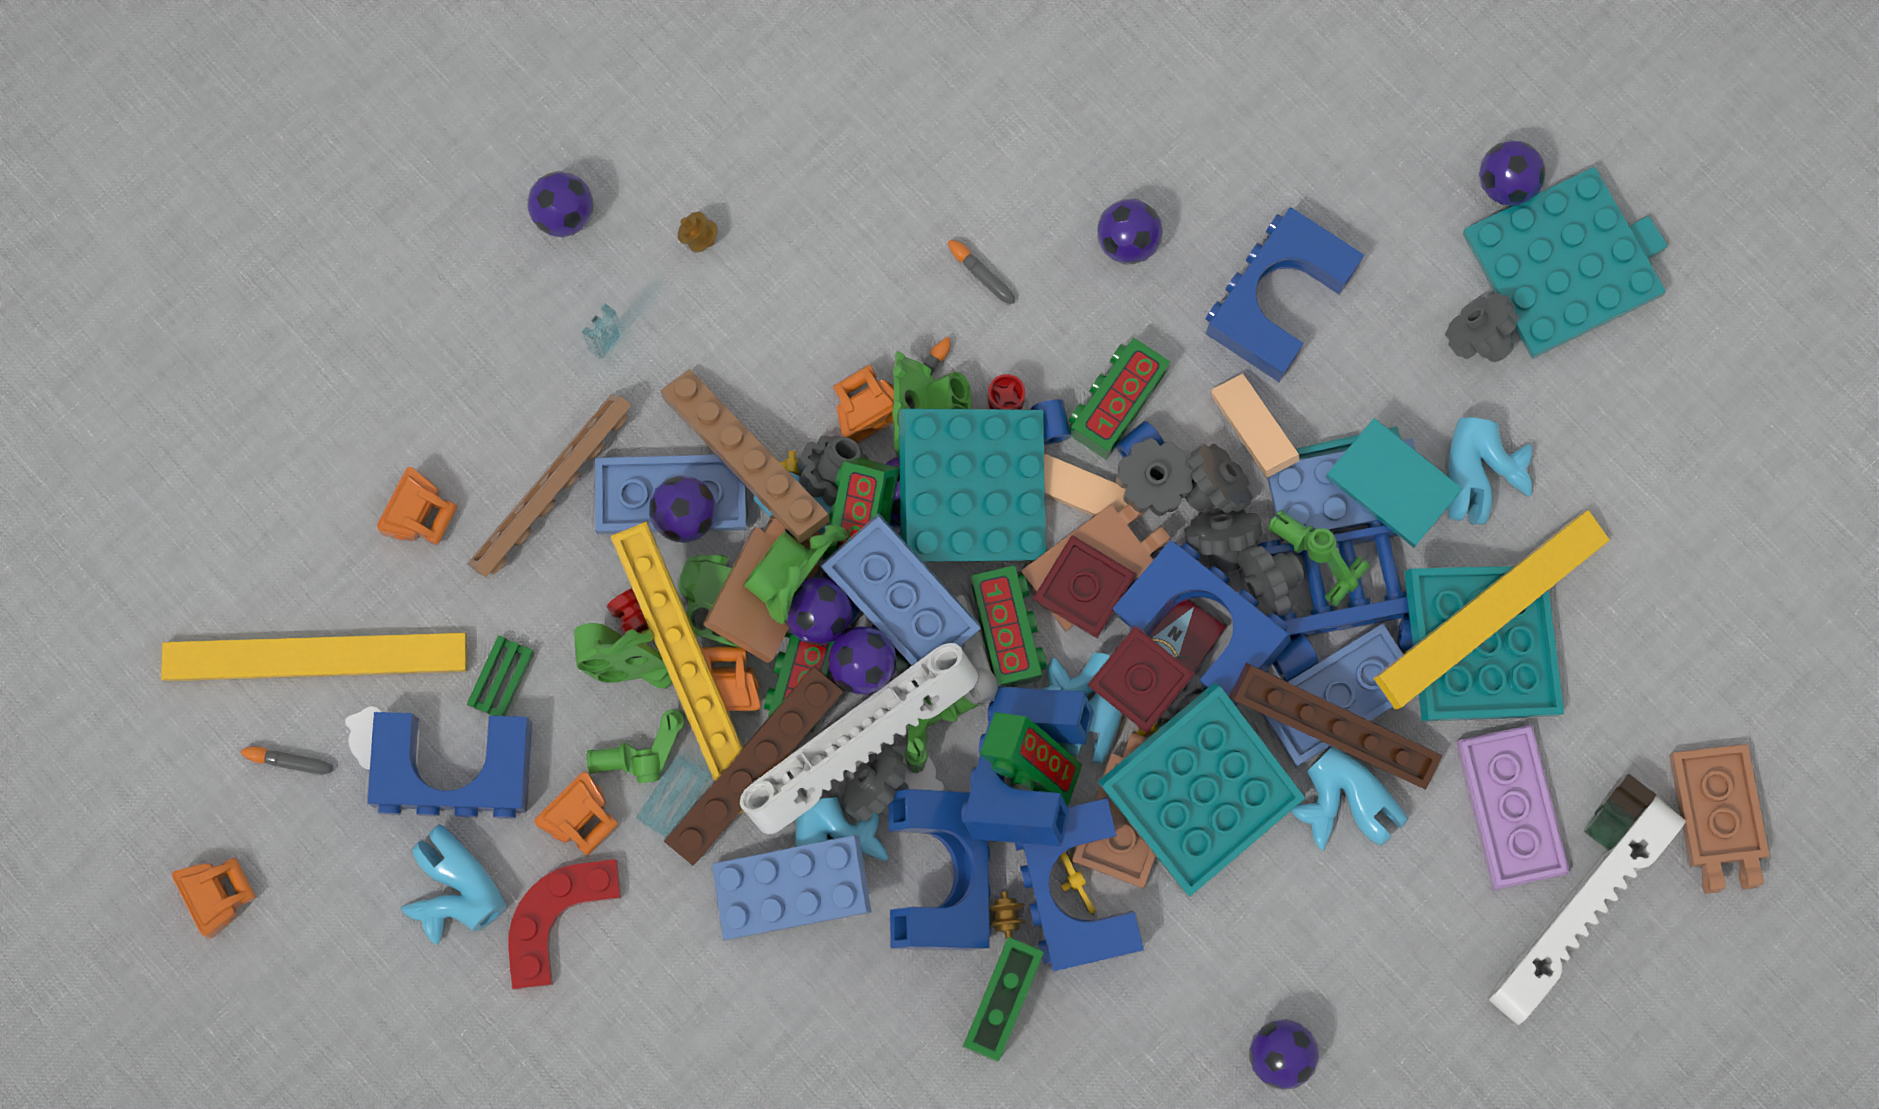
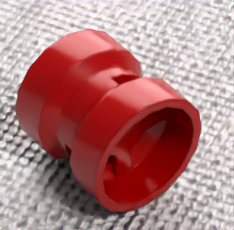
M1002 374L995 377L988 389L989 409L1022 410L1025 399V387L1022 381L1011 374Z
M632 588L619 594L607 604L606 608L611 616L620 619V630L623 635L631 629L640 634L649 629Z

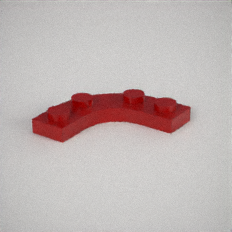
M616 859L580 863L559 868L542 877L525 893L512 917L508 936L513 990L553 985L549 952L550 931L557 918L568 908L583 903L621 899Z

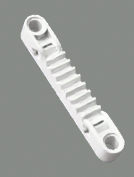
M947 643L937 647L749 785L741 795V808L761 832L772 834L782 830L819 801L822 789L827 791L831 789L830 781L832 779L840 782L843 781V771H856L855 762L859 760L867 763L869 761L868 753L870 751L877 754L881 753L880 744L883 742L889 745L893 744V734L898 733L904 736L906 734L905 726L908 723L916 727L919 725L918 718H932L967 694L978 681V673L959 645ZM913 680L918 683L919 686L917 688L912 683ZM925 696L931 701V705H928L924 700ZM788 772H791L794 777L793 779L789 778ZM800 788L804 789L807 794L806 797L803 796L799 790Z
M1656 796L1636 819L1630 821L1492 990L1487 1000L1517 1025L1525 1021L1559 980L1562 974V962L1570 959L1567 951L1579 948L1580 945L1576 939L1585 938L1589 935L1587 928L1599 923L1596 916L1606 914L1609 911L1605 904L1618 900L1616 893L1627 889L1628 886L1625 881L1634 879L1637 876L1635 871L1647 868L1657 860L1682 829L1686 820ZM1637 844L1639 849L1636 853L1639 857L1632 859L1630 856L1632 852L1630 846ZM1543 961L1545 964L1542 970L1546 974L1535 976L1536 966L1533 962Z

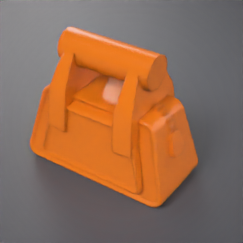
M871 364L833 385V389L841 402L837 405L841 434L843 437L852 439L857 444L893 423L894 386L886 380L878 381L876 378L878 376ZM868 383L869 387L852 397L849 395L852 391Z
M407 467L377 523V529L381 535L396 540L415 541L418 537H421L438 546L458 506L448 500H442L439 497L440 491L430 480L428 481L413 467ZM432 509H438L439 512L430 529L426 528L424 524Z
M738 646L701 647L727 710H759L762 703L760 683L754 669L746 666L747 651ZM713 662H736V667H713Z
M582 772L534 820V824L551 834L552 838L562 841V843L565 842V844L572 839L586 856L619 825L610 814L607 815L602 809L607 804L603 796L604 794L600 786H596L592 777L587 772ZM596 815L601 822L583 838L578 832Z
M236 857L216 867L209 863L198 864L175 870L172 873V878L200 934L207 939H213L236 918V910L240 906L256 898ZM228 876L237 894L229 896L221 881Z

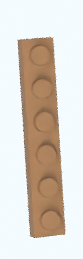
M690 369L661 389L663 399L799 543H802L830 522L829 514Z
M611 394L474 554L467 565L485 578L489 573L492 575L497 573L507 561L505 554L514 544L516 546L520 545L529 536L532 530L529 526L538 516H545L556 503L554 497L561 488L564 487L566 489L576 481L580 474L578 468L586 459L592 460L602 450L604 446L602 440L610 431H617L628 418L626 412L632 405L622 396Z

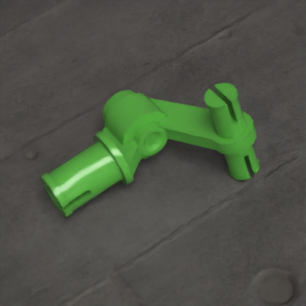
M1278 511L1277 516L1279 519L1274 516L1268 530L1292 544L1295 552L1300 553L1303 550H1307L1309 557L1317 563L1327 562L1336 577L1337 583L1325 595V598L1329 603L1332 602V605L1338 606L1349 591L1354 592L1359 586L1358 580L1369 569L1370 565L1366 560L1362 562V558L1357 557L1348 568L1336 549L1335 536L1328 529L1319 528L1315 530L1313 526L1306 527L1286 514L1285 511Z
M925 696L924 700L928 705H931V701ZM963 696L932 718H918L919 725L916 727L909 724L905 761L910 771L919 773L918 767L921 771L924 769L927 761V726L934 725L939 720L956 722L958 721V716L980 705L972 704Z
M670 709L663 714L652 748L638 750L626 742H622L620 747L587 750L589 773L594 774L596 772L623 769L624 773L629 772L637 776L638 783L660 780V772L664 769L679 730L685 724V714L677 709Z

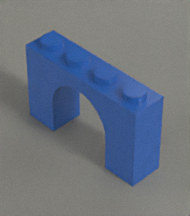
M1292 207L1288 209L1283 217L1279 214L1275 216L1266 230L1270 237L1263 246L1259 243L1254 246L1246 259V262L1250 265L1245 273L1242 275L1237 272L1225 289L1230 293L1223 304L1216 301L1205 318L1209 322L1206 335L1278 382H1280L1296 359L1304 343L1265 317L1257 302V284L1273 271L1296 269L1308 274L1332 291L1340 294L1364 257V254Z
M1170 540L1112 610L1131 629L1135 625L1149 636L1165 616L1177 604L1185 600L1207 598L1220 603L1232 616V637L1226 649L1199 681L1205 689L1214 682L1217 683L1229 697L1245 663H1249L1266 672L1291 642L1289 634L1286 632L1289 626L1271 612L1267 617L1256 607L1259 605V602L1244 589L1237 593L1228 586L1227 583L1230 579L1218 568L1212 566L1208 570L1198 562L1201 556L1188 544L1183 543L1181 546H1178ZM1231 699L1235 706L1239 704V702H1236L1233 699Z
M998 687L994 701H991L988 706L987 717L989 722L986 733L982 734L979 740V753L995 712L1027 716L1057 743L1086 745L1094 711L1085 692ZM980 755L977 767H974L971 771L969 799L963 803L961 810L962 822L966 825L972 838L976 840L1062 847L1070 812L1061 794L1024 791L1009 787L1004 783V776L994 772L991 769L992 764Z
M374 712L367 804L378 808V814L401 815L402 809H417L416 815L440 816V810H455L456 817L476 818L478 817V811L493 812V818L516 819V812L527 813L532 721L528 717L489 716L486 759L481 772L468 785L456 790L444 791L429 787L419 774L416 764L419 718L413 713Z
M906 789L895 792V797L889 804V832L923 833L938 839L951 856L954 867V880L948 897L936 908L905 907L890 909V949L970 951L990 948L989 898L991 889L988 883L990 849L988 840L973 839L966 825L962 822V806L965 801H968L970 793Z
M1108 798L1067 807L1070 814L1062 847L1015 843L1016 851L1024 849L1027 865L1020 866L1025 889L1033 887L1036 898L1035 903L1029 904L1034 927L1042 925L1045 940L1038 942L1040 950L1044 952L1042 956L1043 965L1051 963L1053 972L1144 951L1134 910L1092 920L1077 919L1066 914L1057 906L1049 889L1051 869L1062 853L1077 845L1116 836Z

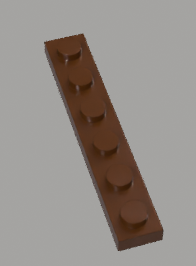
M1245 663L1229 698L1425 790L1442 758L1441 754L1249 663Z
M813 665L664 838V842L694 866L742 810L740 798L744 790L788 757L843 693V689Z

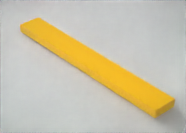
M1589 510L1582 512L1373 679L1395 710L1402 708L1609 542L1610 539Z
M644 521L610 537L649 629L654 635L655 643L712 777L715 780L743 748V745L649 523Z
M466 633L162 642L161 680L164 682L467 672Z

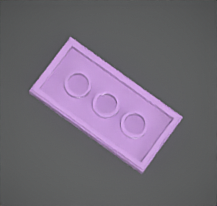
M1532 725L1458 740L1456 744L1493 890L1570 874Z

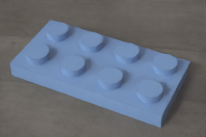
M1413 438L1403 440L1415 450ZM1346 451L1299 460V462L1267 478L1275 516L1278 519L1277 512L1283 510L1306 527L1313 526L1315 530L1325 528L1330 532L1367 525L1378 520L1325 477Z
M717 455L595 458V532L597 534H615L648 521L652 533H659L654 528L649 516L650 499L655 489L661 483L679 475L694 477L707 485L716 501V518L709 531L747 530L746 486Z
M879 513L821 563V567L870 621L884 633L893 646L912 666L943 644L955 643L959 646L963 645L981 629V625Z
M1382 623L1290 680L1289 683L1372 721L1393 708L1373 678L1402 656L1403 653ZM1261 713L1295 768L1331 746Z
M853 835L712 864L723 940L738 939L872 913L860 836Z

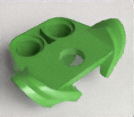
M896 351L893 368L894 405L892 416L895 429L894 448L897 457L900 458L899 410L910 409L905 401V393L912 397L915 409H972V393L968 380L960 372L955 371L936 380L931 376V368L916 360L905 357L900 351Z
M827 525L823 535L810 538L811 547L809 550L789 533L783 532L748 576L743 586L766 604L772 619L779 624L786 623L795 591L826 549L837 545L838 542L847 540L848 532L840 526Z
M696 555L689 557L683 565L678 585L680 593L688 599L686 613L695 634L731 646H738L709 628L705 630L699 629L694 621L696 613L704 608L710 610L732 569L723 566L726 565L728 557L724 555Z
M587 623L574 629L576 666L580 671L604 683H616L642 678L651 685L664 689L673 684L660 653L645 644L654 638L650 629L643 631L641 634L631 629L624 636L600 623ZM634 656H643L640 658H630Z

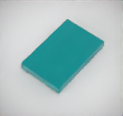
M1373 418L1325 476L1413 548H1415L1463 490V488L1375 418Z

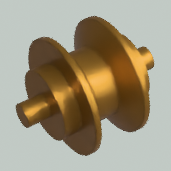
M697 211L681 219L678 240L683 244H688L691 251L695 253L702 252L709 246L714 245V239L718 230L717 224L712 220H707L704 213Z
M1000 892L1001 899L994 900V905L989 906V911L995 912V921L990 923L989 926L996 927L997 932H1005V939L1008 937L1013 938L1012 931L1020 930L1019 925L1027 923L1026 920L1018 917V910L1024 907L1025 903H1017L1016 898H1009L1008 892Z

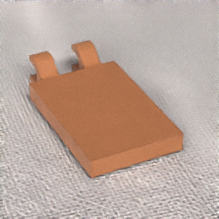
M1110 504L1022 569L1021 573L1025 575V579L1034 591L1037 592L1067 541L1073 535L1135 572L1136 576L1131 582L1133 583L1153 561L1150 555L1166 545L1171 537L1163 527H1160L1140 543L1128 525L1147 511L1139 513L1132 506L1127 505L1120 512H1117L1112 504ZM1051 612L1065 632L1074 626Z
M773 514L768 520L764 531L758 527L751 530L703 623L705 627L766 663L773 660L788 630V626L786 623L779 624L772 619L766 604L747 590L743 584L769 548L786 529ZM816 531L801 544L809 550L811 547L810 538L823 534ZM816 563L804 580L814 577L820 565Z
M1131 733L1123 756L1111 754L1103 776L1145 742L1146 738ZM1099 785L1094 800L1108 798L1116 836L1077 845L1072 862L1144 888L1156 856Z
M1748 744L1674 752L1669 755L1680 816L1686 820L1683 832L1690 868L1702 866L1704 894L1721 892V889H1726L1721 864L1739 862V879L1742 890L1758 888V885H1763L1764 879L1759 860L1766 859L1770 855Z

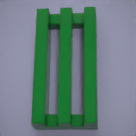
M498 635L467 705L490 716H506L535 652L530 648L523 647ZM507 648L508 651L484 703H481L479 701L503 649ZM516 653L521 654L522 656L498 708H492Z

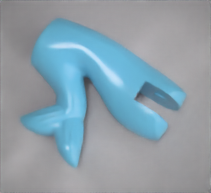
M1474 417L1458 419L1450 446L1448 477L1463 488V490L1448 506L1449 519L1461 521L1468 511V518L1471 524L1484 525L1487 523L1492 508V490L1482 466L1481 458L1496 473L1504 476L1510 485L1530 497L1532 494V481L1526 468L1532 459L1531 444H1527L1509 455L1503 448L1498 423Z
M1092 653L1082 672L1074 678L1069 677L1055 657L1052 658L1047 670L1049 685L1043 689L1085 692L1086 696L1095 692L1087 686V683L1110 655ZM1096 693L1090 700L1094 713L1089 731L1099 734L1097 742H1095L1093 747L1092 762L1103 764L1115 740L1123 714ZM1065 743V750L1077 758L1082 744Z
M1333 746L1307 770L1317 790V802L1299 804L1291 810L1297 819L1311 824L1314 842L1322 851L1325 849L1333 829L1334 817L1340 804L1341 789L1346 794L1352 816L1358 828L1366 837L1378 845L1382 846L1391 839L1387 830L1374 818L1379 811L1399 828H1402L1409 820L1394 797L1366 766L1354 756Z
M838 797L820 798L812 808L796 819V847L828 841L827 835L834 839L856 835L860 836L863 854L883 861L888 860L884 845L875 837L879 826V814L874 813L869 820H859L853 825L846 820Z
M441 824L432 829L429 835L445 858L442 860L428 843L421 840L411 849L412 854L419 867L428 876L460 891L461 895H442L433 899L416 901L401 907L402 912L406 916L422 921L426 936L436 945L440 943L445 918L452 917L472 931H479L495 921L507 908L503 896L488 872L462 843Z

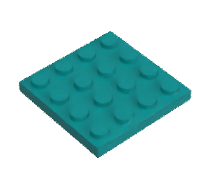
M1595 166L1538 193L1527 203L1511 206L1465 228L1463 231L1464 238L1494 292L1508 296L1515 305V311L1519 316L1515 329L1532 359L1664 296L1666 292Z
M899 410L901 538L923 562L1036 560L1046 552L1043 410Z
M1514 566L1411 568L1404 571L1413 646ZM1549 590L1418 694L1422 722L1555 717L1564 714Z
M1215 682L1097 781L1183 892L1189 897L1305 799V796L1225 691Z

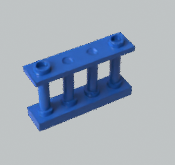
M1380 520L1368 523L1367 529L1334 535L1336 538V548H1339V553L1348 568L1356 559L1353 545L1375 541L1387 595L1384 596L1385 601L1370 604V599H1365L1360 577L1358 580L1359 586L1354 592H1348L1351 601L1347 603L1348 608L1336 611L1333 610V606L1328 605V601L1325 598L1326 592L1320 565L1309 557L1307 550L1297 553L1294 551L1292 544L1281 545L1280 540H1271L1258 544V546L1261 545L1270 553L1272 557L1279 553L1285 555L1290 552L1295 556L1302 555L1314 609L1310 611V616L1297 618L1296 613H1292L1290 608L1288 614L1280 617L1289 626L1286 632L1289 634L1290 639L1292 640L1299 635L1309 637L1401 619L1402 616L1409 617L1407 593L1405 591L1402 592L1390 541V538L1397 537L1398 535Z

